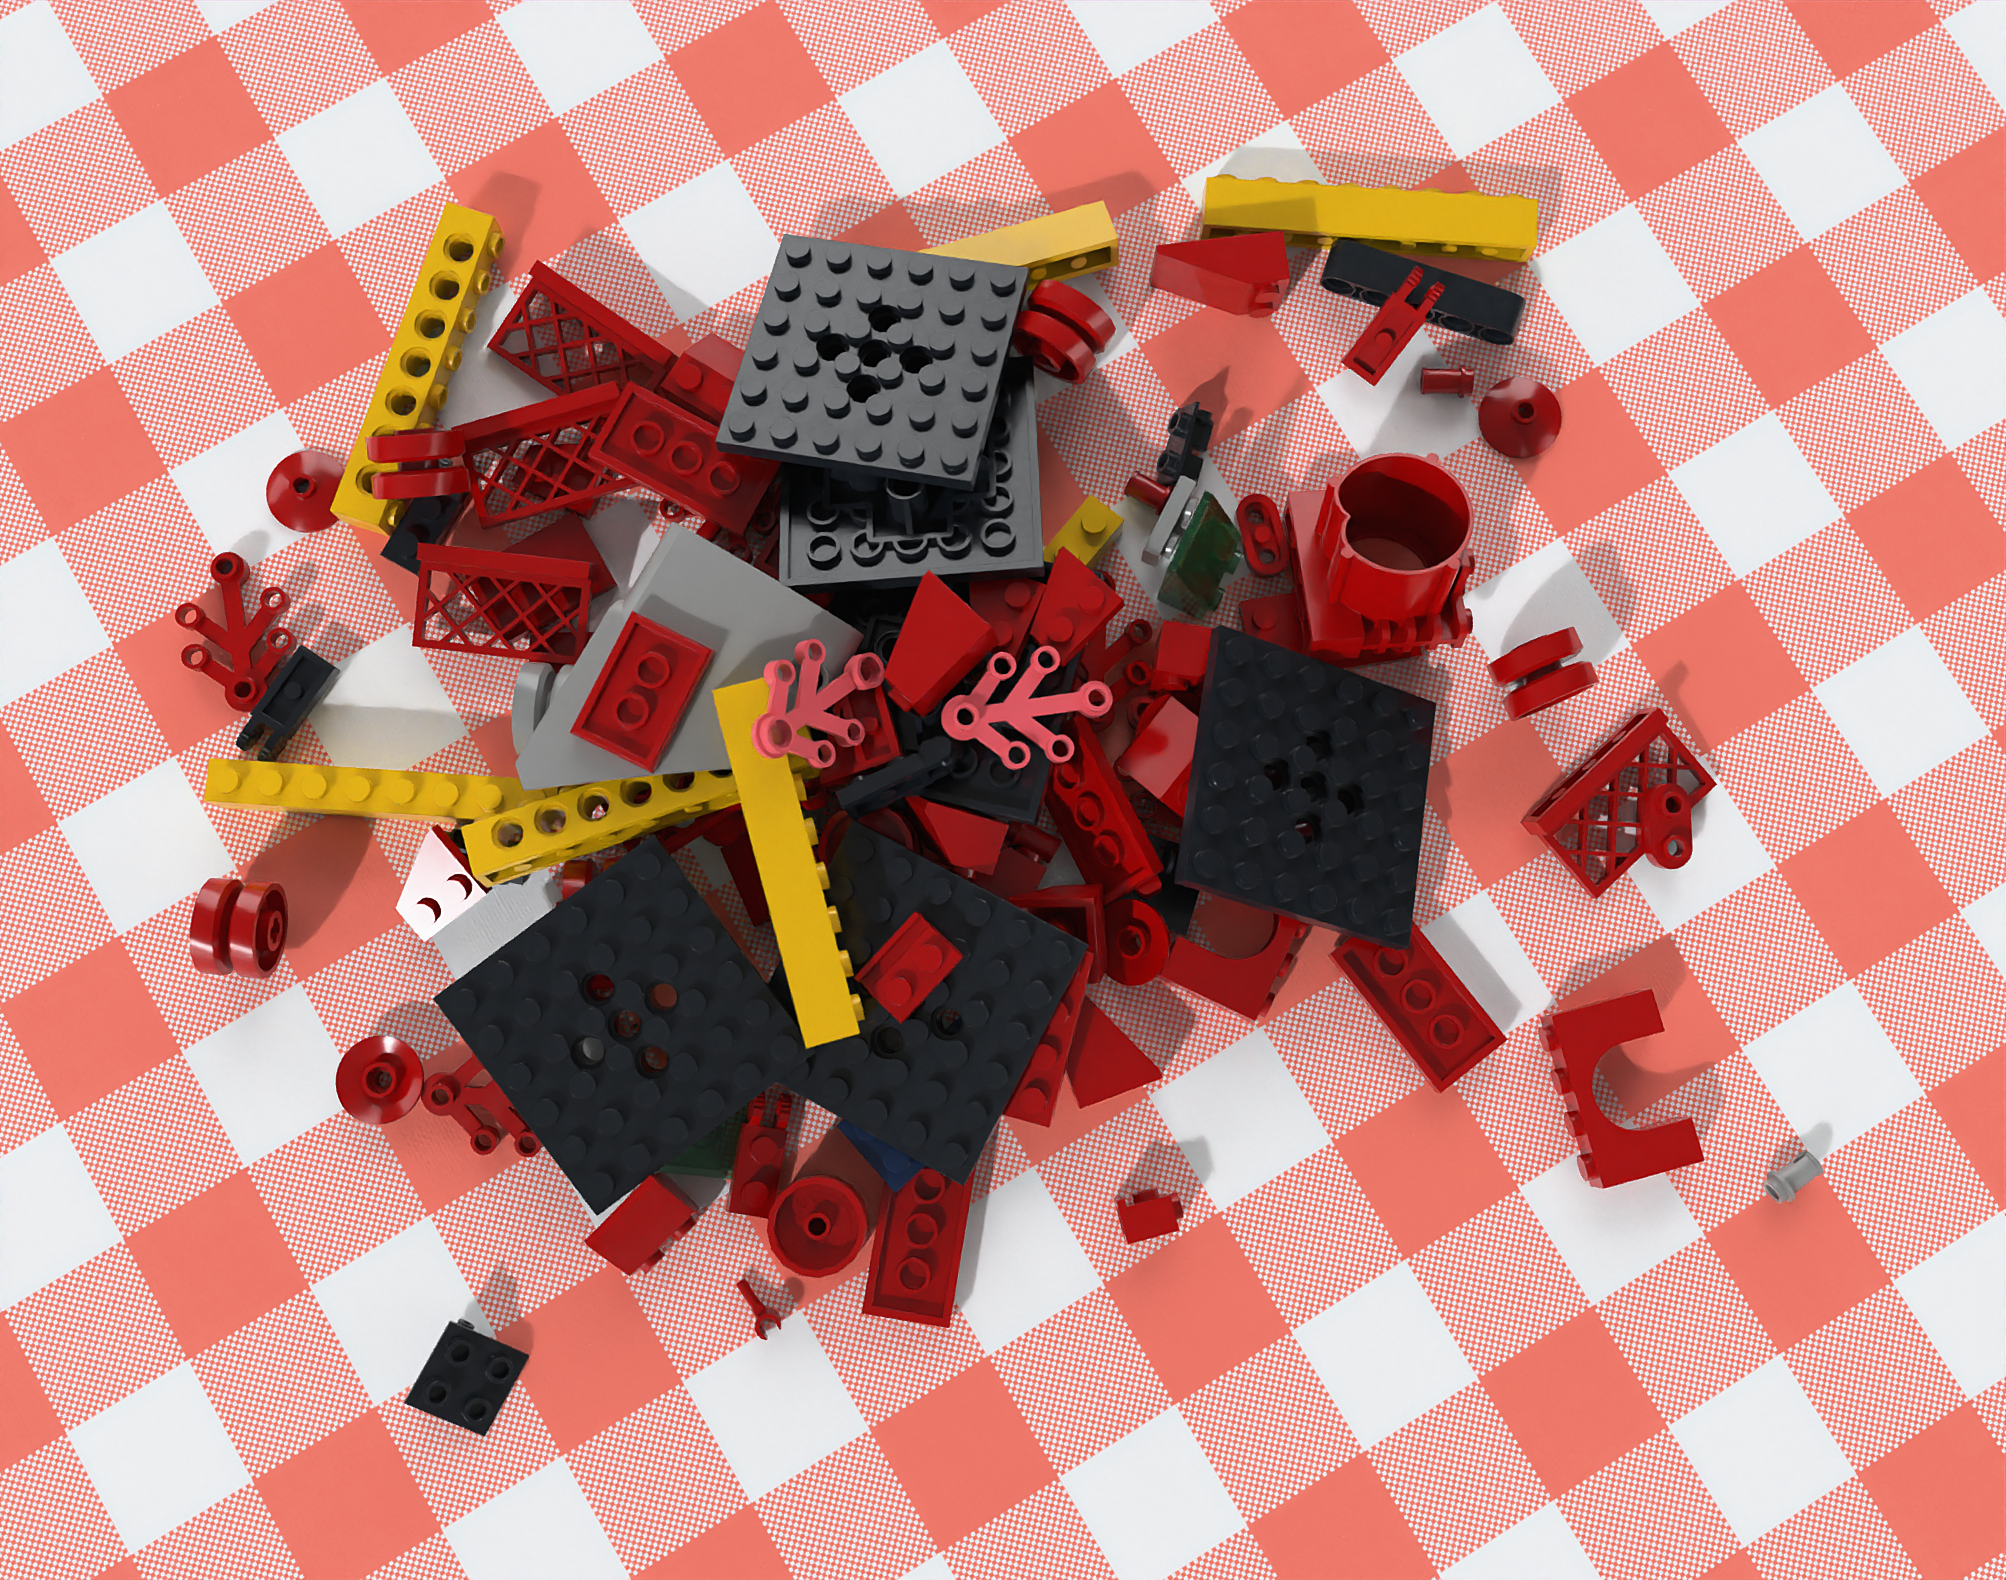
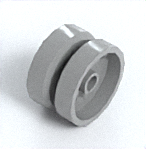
M525 662L522 664L517 676L512 704V736L516 754H521L574 665H564L556 675L549 663Z

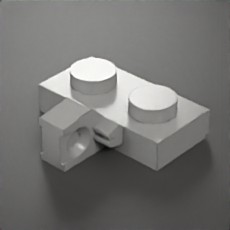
M1182 475L1180 476L1143 549L1142 562L1156 568L1162 556L1170 559L1173 551H1177L1181 547L1188 533L1181 524L1183 520L1186 522L1190 520L1199 501L1198 498L1193 496L1196 481Z

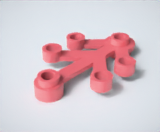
M809 639L799 642L795 647V659L801 666L795 707L788 713H786L788 690L796 678L795 667L787 659L771 661L765 666L764 678L771 687L767 712L757 717L754 721L751 736L755 749L765 758H781L787 752L804 757L806 763L811 768L819 769L829 767L834 763L836 758L834 746L827 740L811 741L797 735L796 730L806 725L833 735L836 742L842 747L861 744L864 740L865 730L859 720H845L824 711L854 689L867 690L880 686L884 680L883 674L885 669L881 659L874 653L855 655L848 660L842 675L816 692L820 665L825 660L826 650L820 640ZM808 648L812 651V659L809 657ZM778 667L782 672V680L778 676ZM848 727L851 731V739L847 733ZM818 749L822 752V760L819 759Z
M1042 646L1033 652L1030 666L1004 702L985 705L998 683L1011 677L1016 670L1014 657L1009 653L999 652L989 659L987 671L969 695L953 697L945 704L941 713V723L946 733L952 738L963 741L976 738L999 755L1007 768L1016 770L1028 764L1031 756L1028 746L1019 741L1010 743L988 725L989 723L1006 721L1042 748L1050 761L1062 763L1069 760L1074 753L1072 740L1065 735H1054L1032 717L1078 711L1084 717L1096 718L1105 714L1110 709L1113 697L1111 690L1106 684L1100 681H1090L1080 686L1074 693L1028 699L1044 676L1056 670L1060 663V656L1053 647ZM1040 653H1047L1051 656L1052 665L1050 668L1040 666L1038 662ZM996 659H1004L1008 663L1009 670L1006 674H999L995 670L994 662ZM1092 690L1098 691L1101 694L1102 703L1100 706H1094L1090 703L1089 693ZM960 709H966L971 713L972 722L970 725L959 723L957 713ZM1055 741H1061L1065 744L1066 753L1063 757H1058L1053 753L1052 746ZM1012 747L1022 751L1023 759L1019 764L1011 762L1008 757L1009 750Z

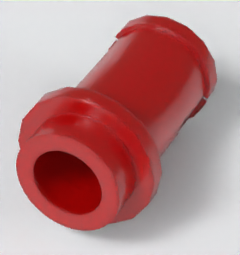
M1460 365L1459 369H1427L1426 367L1421 369V395L1457 394L1458 398H1464L1465 394L1473 393L1474 370L1466 369L1465 365Z
M1136 470L1125 487L1124 495L1130 496L1155 509V515L1160 516L1175 486L1170 485L1167 488Z
M1016 821L1012 822L1005 835V839L1011 841L1009 846L1014 847L1018 845L1019 847H1025L1043 857L1047 864L1050 863L1062 842L1060 838L1057 839L1036 826Z

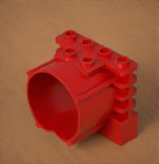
M1400 452L1374 455L1350 467L1340 478L1337 476L1330 477L1326 490L1288 492L1283 511V521L1290 551V563L1306 656L1325 661L1358 658L1360 651L1374 649L1375 654L1385 653L1387 648L1399 647L1400 652H1410L1412 646H1425L1426 650H1436L1439 644H1450L1451 648L1454 649L1461 648L1467 634L1472 633L1473 616L1470 608H1465L1463 596L1468 576L1472 575L1475 569L1473 550L1471 548L1467 549L1474 527V511L1466 489L1449 470L1438 464L1439 456L1437 454L1429 453L1426 458ZM1366 538L1391 540L1411 550L1420 559L1425 569L1402 571L1386 568L1362 557L1349 544Z

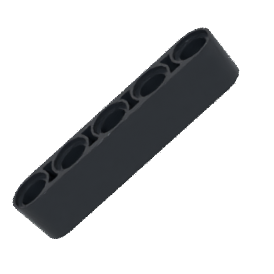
M1336 240L1332 243L1320 279L1321 286L1326 290L1381 308L1393 291L1396 293L1414 267L1418 266L1424 270V274L1419 284L1412 289L1405 299L1412 306L1417 308L1427 290L1437 281L1445 286L1444 292L1426 314V323L1496 345L1506 346L1514 343L1526 305V301L1522 296L1354 241Z

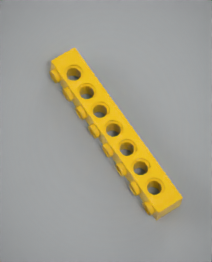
M450 202L445 204L330 509L344 523L391 537L394 526L397 527L405 514V498L373 499L370 477L379 471L398 468L397 463L377 464L368 460L365 437L391 435L394 430L434 427L432 424L437 411L442 410L447 402V384L451 373L456 372L460 367L463 356L461 347L466 333L470 334L475 327L477 319L475 309L479 298L486 295L491 281L490 269L494 258H499L504 248V233L492 215ZM467 251L473 252L468 260L463 262L457 261L462 253ZM459 289L458 294L454 298L449 300L443 299L449 290ZM439 326L445 327L440 336L429 338L434 328ZM431 364L429 371L425 375L415 377V372L420 366ZM416 402V407L410 414L400 415L404 405Z
M803 725L796 730L797 735L814 741L809 726ZM796 754L795 756L788 757L792 775L800 773L802 781L818 777L820 770L823 771L822 768H811L806 763L804 757ZM719 770L608 780L593 782L587 785L575 784L566 786L558 792V795L543 800L539 798L524 800L517 804L516 809L501 814L486 813L474 819V823L461 827L472 874L484 886L489 888L738 804L740 799L733 773L719 775ZM687 775L695 776L693 783L688 788L676 789L677 783L682 777ZM645 789L652 790L651 796L647 801L641 804H634L635 797L639 792ZM604 803L609 804L608 811L602 817L592 818L593 811L597 806ZM565 817L566 823L564 827L558 832L550 833L553 822ZM517 832H523V838L516 846L508 847L511 836Z

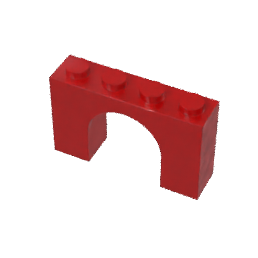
M1273 913V929L1268 942L1257 954L1244 959L1222 957L1177 936L1170 946L1168 961L1160 975L1156 978L1247 1022H1255L1258 1015L1265 1018L1275 998V994L1270 992L1276 976L1280 978L1285 976L1293 959V954L1288 953V949L1294 937L1302 938L1309 924Z
M1652 989L1638 990L1540 1017L1542 1027L1538 1028L1539 1039L1545 1052H1550L1555 1067V1069L1551 1070L1552 1082L1556 1092L1564 1097L1568 1112L1564 1113V1122L1569 1135L1577 1140L1581 1155L1577 1156L1578 1169L1582 1178L1585 1181H1589L1590 1187L1605 1189L1705 1161L1692 1117H1674L1633 1129H1625L1611 1122L1601 1112L1594 1098L1592 1088L1594 1070L1600 1058L1609 1049L1624 1042L1665 1031Z

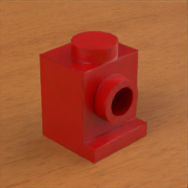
M1151 1188L1132 1194L1133 1202L1127 1204L1123 1196L1113 1198L1124 1240L1128 1245L1180 1231L1177 1220L1184 1218L1177 1192L1159 1195L1157 1188Z

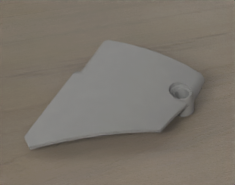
M671 522L625 600L616 601L605 614L516 760L515 766L523 790L530 791L653 775L731 769L712 697V690L763 678L765 666L769 662L787 659L794 665L796 671L795 681L789 686L786 706V713H788L795 707L801 666L797 663L794 654L796 645L804 640L818 639L825 647L826 657L820 665L819 675L823 676V682L816 691L818 692L842 675L845 665L855 655L865 636L762 571L687 528ZM631 611L649 618L716 652L654 774L569 733ZM808 648L809 657L812 659V651ZM778 667V676L782 680V672Z

